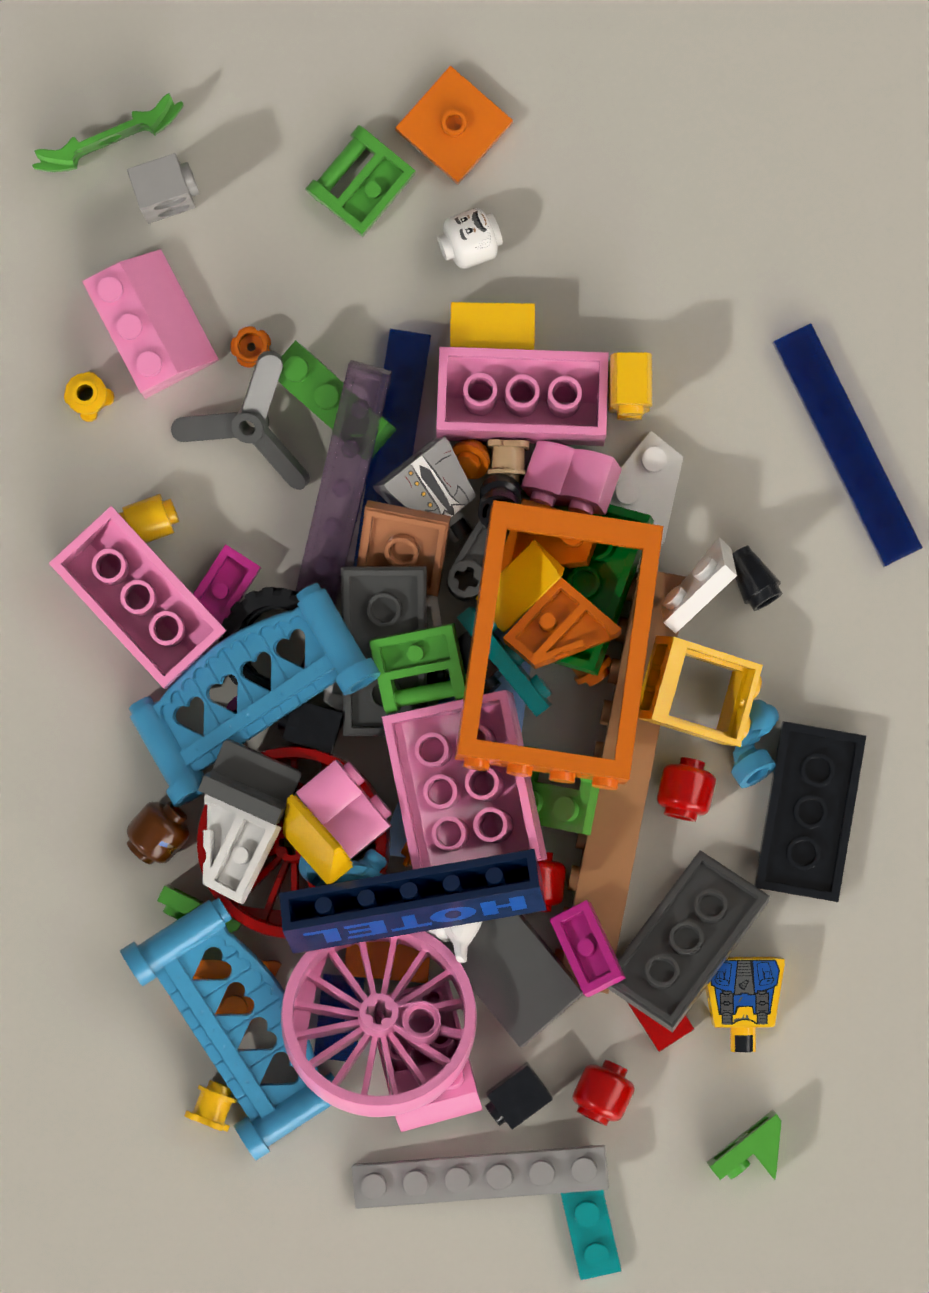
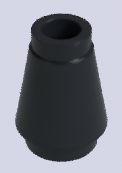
M744 546L732 553L737 574L735 579L745 604H750L752 609L757 611L771 604L783 594L779 588L781 584L779 579L752 552L749 546Z

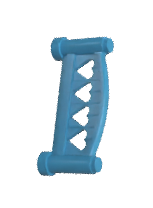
M318 583L305 587L296 595L299 602L297 604L298 607L294 610L282 612L253 623L209 649L178 677L159 701L154 702L151 696L138 700L129 707L132 714L130 719L169 786L166 793L174 807L185 805L204 794L198 791L205 775L203 770L215 763L225 740L230 739L239 744H244L335 682L343 695H349L368 686L380 676L381 673L373 659L365 658L326 589H321ZM297 629L302 630L305 634V668L281 657L277 652L278 642L281 639H290L291 634ZM262 652H267L271 657V691L248 680L243 674L244 665L249 661L256 662L259 654ZM230 674L234 675L238 682L237 713L214 702L209 695L211 687L215 684L223 685L224 679ZM195 697L201 698L204 702L203 735L180 724L176 718L177 710L182 706L189 707L192 699Z
M218 897L212 902L209 899L141 944L137 945L135 941L121 949L120 953L142 986L158 978L245 1111L247 1117L234 1124V1128L252 1157L257 1161L271 1152L269 1149L270 1145L332 1105L311 1091L299 1076L293 1083L260 1084L272 1057L278 1052L287 1053L281 1027V1008L285 990L267 966L240 939L229 932L225 923L230 921L232 917ZM210 947L219 948L222 951L221 961L231 965L232 970L227 978L193 979L205 951ZM233 982L241 983L245 988L244 996L250 997L254 1001V1007L249 1013L215 1014L227 987ZM256 1017L264 1018L267 1021L266 1030L274 1033L277 1038L275 1045L268 1049H238L251 1020ZM307 1040L306 1058L309 1061L315 1057L310 1040ZM331 1072L324 1076L330 1082L335 1078Z

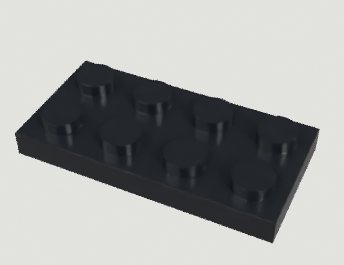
M782 721L775 758L776 766L773 770L754 886L759 889L839 902L866 742L865 735Z

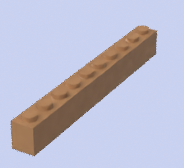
M640 567L637 570L636 577H633L625 601L631 602L628 618L620 617L618 626L622 628V633L615 641L621 642L623 645L620 659L612 658L607 683L615 684L612 701L604 699L599 724L607 725L604 742L596 741L593 757L614 760ZM657 571L643 682L656 635L678 637V632L675 634L663 623L661 607L666 595L673 588L679 586L686 576ZM641 719L637 720L630 780L625 785L618 784L617 790L599 789L591 835L577 834L575 848L582 849L583 851L580 866H571L567 890L575 891L572 907L585 900L592 904L615 956L660 725ZM564 906L563 912L570 909V907ZM556 948L554 954L576 979L563 949ZM606 988L600 992L609 994V989Z

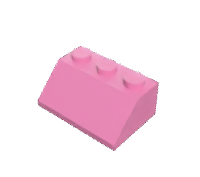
M161 249L120 261L82 281L136 386L145 399L219 361Z

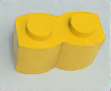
M647 352L613 353L608 361V411L610 413H617V420H642V415L649 412L650 407H652V354Z

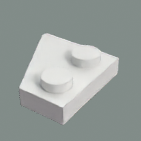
M650 431L622 465L610 504L651 515L654 525L664 526L662 545L667 534L683 456Z
M720 537L708 549L683 582L673 588L662 602L663 623L675 634L737 576L732 550Z

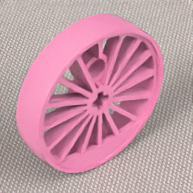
M426 931L307 951L295 966L287 983L281 1008V1027L285 1049L291 1064L302 1081L311 1091L330 1105L352 1114L368 1117H389L417 1110L439 1097L450 1087L464 1068L472 1050L476 1031L477 1013L474 993L469 978L461 963L456 960V956L441 941ZM366 942H390L381 993H376ZM355 944L359 945L370 996L367 997L336 953L337 951ZM403 944L420 951L392 994L388 996L387 993L397 945ZM427 957L434 960L444 970V972L396 1003ZM328 958L333 962L360 1002L321 978ZM448 980L453 982L460 997L459 999L434 1004L426 1001H417ZM317 988L352 1010L314 1003ZM458 1009L463 1010V1029L440 1026V1013ZM377 1011L385 1012V1018L382 1019L381 1024L373 1023V1017H375ZM311 1013L350 1020L309 1029ZM423 1016L429 1018L433 1023V1027L426 1033H417L409 1026V1022L413 1018ZM353 1031L309 1061L306 1058L307 1040ZM438 1036L460 1040L451 1059L429 1046ZM361 1038L332 1082L315 1069ZM397 1038L444 1068L427 1081ZM369 1041H371L361 1094L339 1087ZM387 1041H389L420 1085L419 1087L398 1094ZM378 1042L381 1044L391 1095L387 1096L368 1095Z

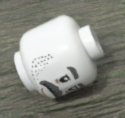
M474 208L445 219L443 223L444 235L437 237L444 259L447 261L453 258L456 265L462 269L494 259L497 255L498 246L503 244L501 232L492 213L486 215L480 208Z

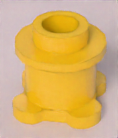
M93 372L80 373L72 377L67 383L64 393L65 402L75 412L80 413V417L86 422L95 421L98 412L104 406L113 404L115 398L113 391L106 388L103 381ZM84 389H93V395L89 400H81L80 395Z
M209 1080L207 1087L198 1085L197 1089L201 1090L194 1110L192 1112L186 1110L184 1116L213 1129L228 1132L230 1125L224 1122L231 1104L237 1103V1099L231 1096L232 1091L227 1085L213 1080Z

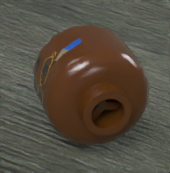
M159 802L147 803L127 827L129 838L127 845L135 856L149 865L154 862L167 863L189 838V830L185 824L187 815L180 807H174L172 802H168L166 805Z

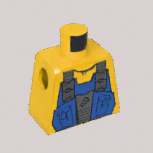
M728 957L706 986L705 990L712 1025L718 1028H730L731 1052H756V1027L775 1026L785 966L784 958Z

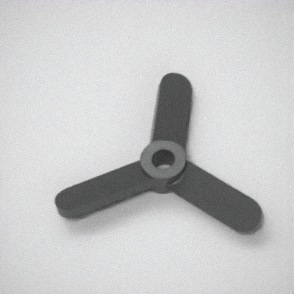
M265 351L258 356L242 408L238 412L185 416L177 418L172 423L171 433L179 442L237 438L241 442L252 443L292 488L297 490L304 489L310 481V476L305 468L269 429L267 413L283 368L282 358L275 351ZM246 420L252 422L254 427L248 425Z

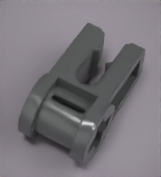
M480 521L477 522L448 573V590L457 600L472 601L479 593L488 530ZM467 571H471L474 573L473 581L478 585L476 587L468 586L465 591L458 588L459 580L454 577L457 574L464 576Z

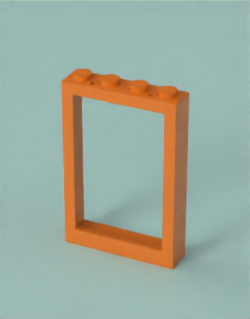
M493 500L490 509L455 760L464 761L463 767L472 770L489 771L490 765L507 767V774L519 777H532L533 771L549 773V780L568 784L575 783V777L592 780L593 787L606 790H617L618 784L625 785L630 780L664 526ZM507 530L642 550L614 760L477 739Z

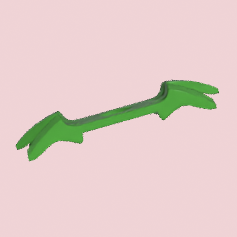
M168 93L151 111H132V120L81 142L72 137L59 150H34L41 163H35L32 166L35 170L46 172L75 170L78 168V161L81 157L142 131H149L156 136L177 117L184 106L183 102L180 101L174 105L171 95Z

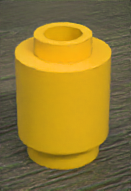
M161 494L122 507L123 512L119 513L145 543L175 533L173 524L179 523L172 500L163 501Z

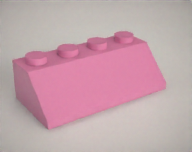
M439 347L437 438L445 436L448 441L475 439L480 442H488L489 439L527 440L529 444H536L537 441H549L562 445L604 446L607 426L609 352Z
M112 506L49 562L51 567L164 689L168 690L178 677L199 657L211 649L226 632L225 628Z

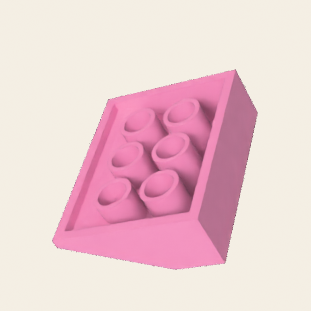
M502 690L483 694L477 735L478 740L524 746L512 692ZM463 699L382 717L413 870L535 849L538 861L547 859L531 777L509 775L506 773L507 767L490 765L489 771L472 770L463 767L464 761L455 760Z

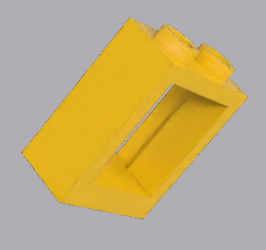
M656 635L642 685L638 719L722 745L741 747L742 740L747 736L750 729L751 720L749 714L753 700L761 689L762 679L760 674L763 665L677 637ZM685 656L732 671L716 729L669 715Z

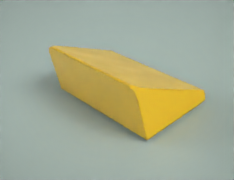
M535 539L500 574L494 622L503 633L537 602L564 573L565 568Z
M291 794L286 802L283 823L284 837L327 885L333 884L353 868V862L339 842L296 795Z

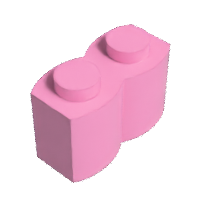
M537 441L521 487L529 496L530 501L553 508L554 505L568 506L570 512L606 515L622 469L615 458L599 452L574 449L555 442Z
M335 760L296 793L313 815L339 842L349 858L353 859L392 827L387 819L392 815V812L377 794L370 799L360 785L365 782V779L350 761L343 766L339 760Z

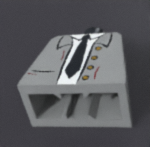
M445 436L432 439L373 486L374 490L388 504L451 516L448 537L453 543L461 540L473 530V527L460 510L475 498V493Z

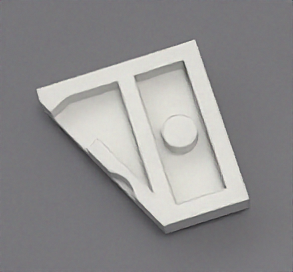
M205 794L204 804L207 805V830H204L203 847L206 851V860L203 863V885L238 903L244 904L282 827L273 825Z

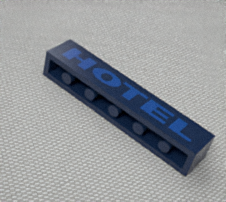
M535 849L279 893L282 929L293 954L546 910L542 874Z

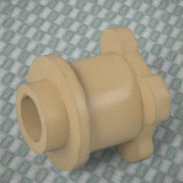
M489 439L488 449L492 450L491 469L487 470V475L505 474L513 477L520 485V478H524L526 474L525 451H530L529 441Z

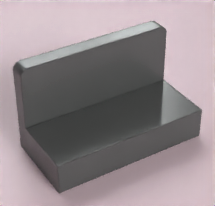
M227 739L222 744L213 769L203 776L198 791L273 825H277L284 819L287 798L291 794H295L302 777V772L233 740Z

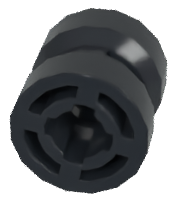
M496 474L488 477L480 487L478 517L487 529L493 500L521 504L522 489L513 477L505 474Z

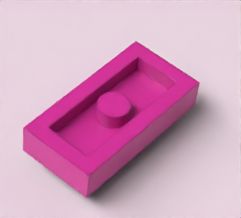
M225 544L193 595L222 625L224 619L230 617L232 613L231 607L237 601H241L262 568Z
M588 900L549 919L580 988L586 997H590L626 979L594 908Z

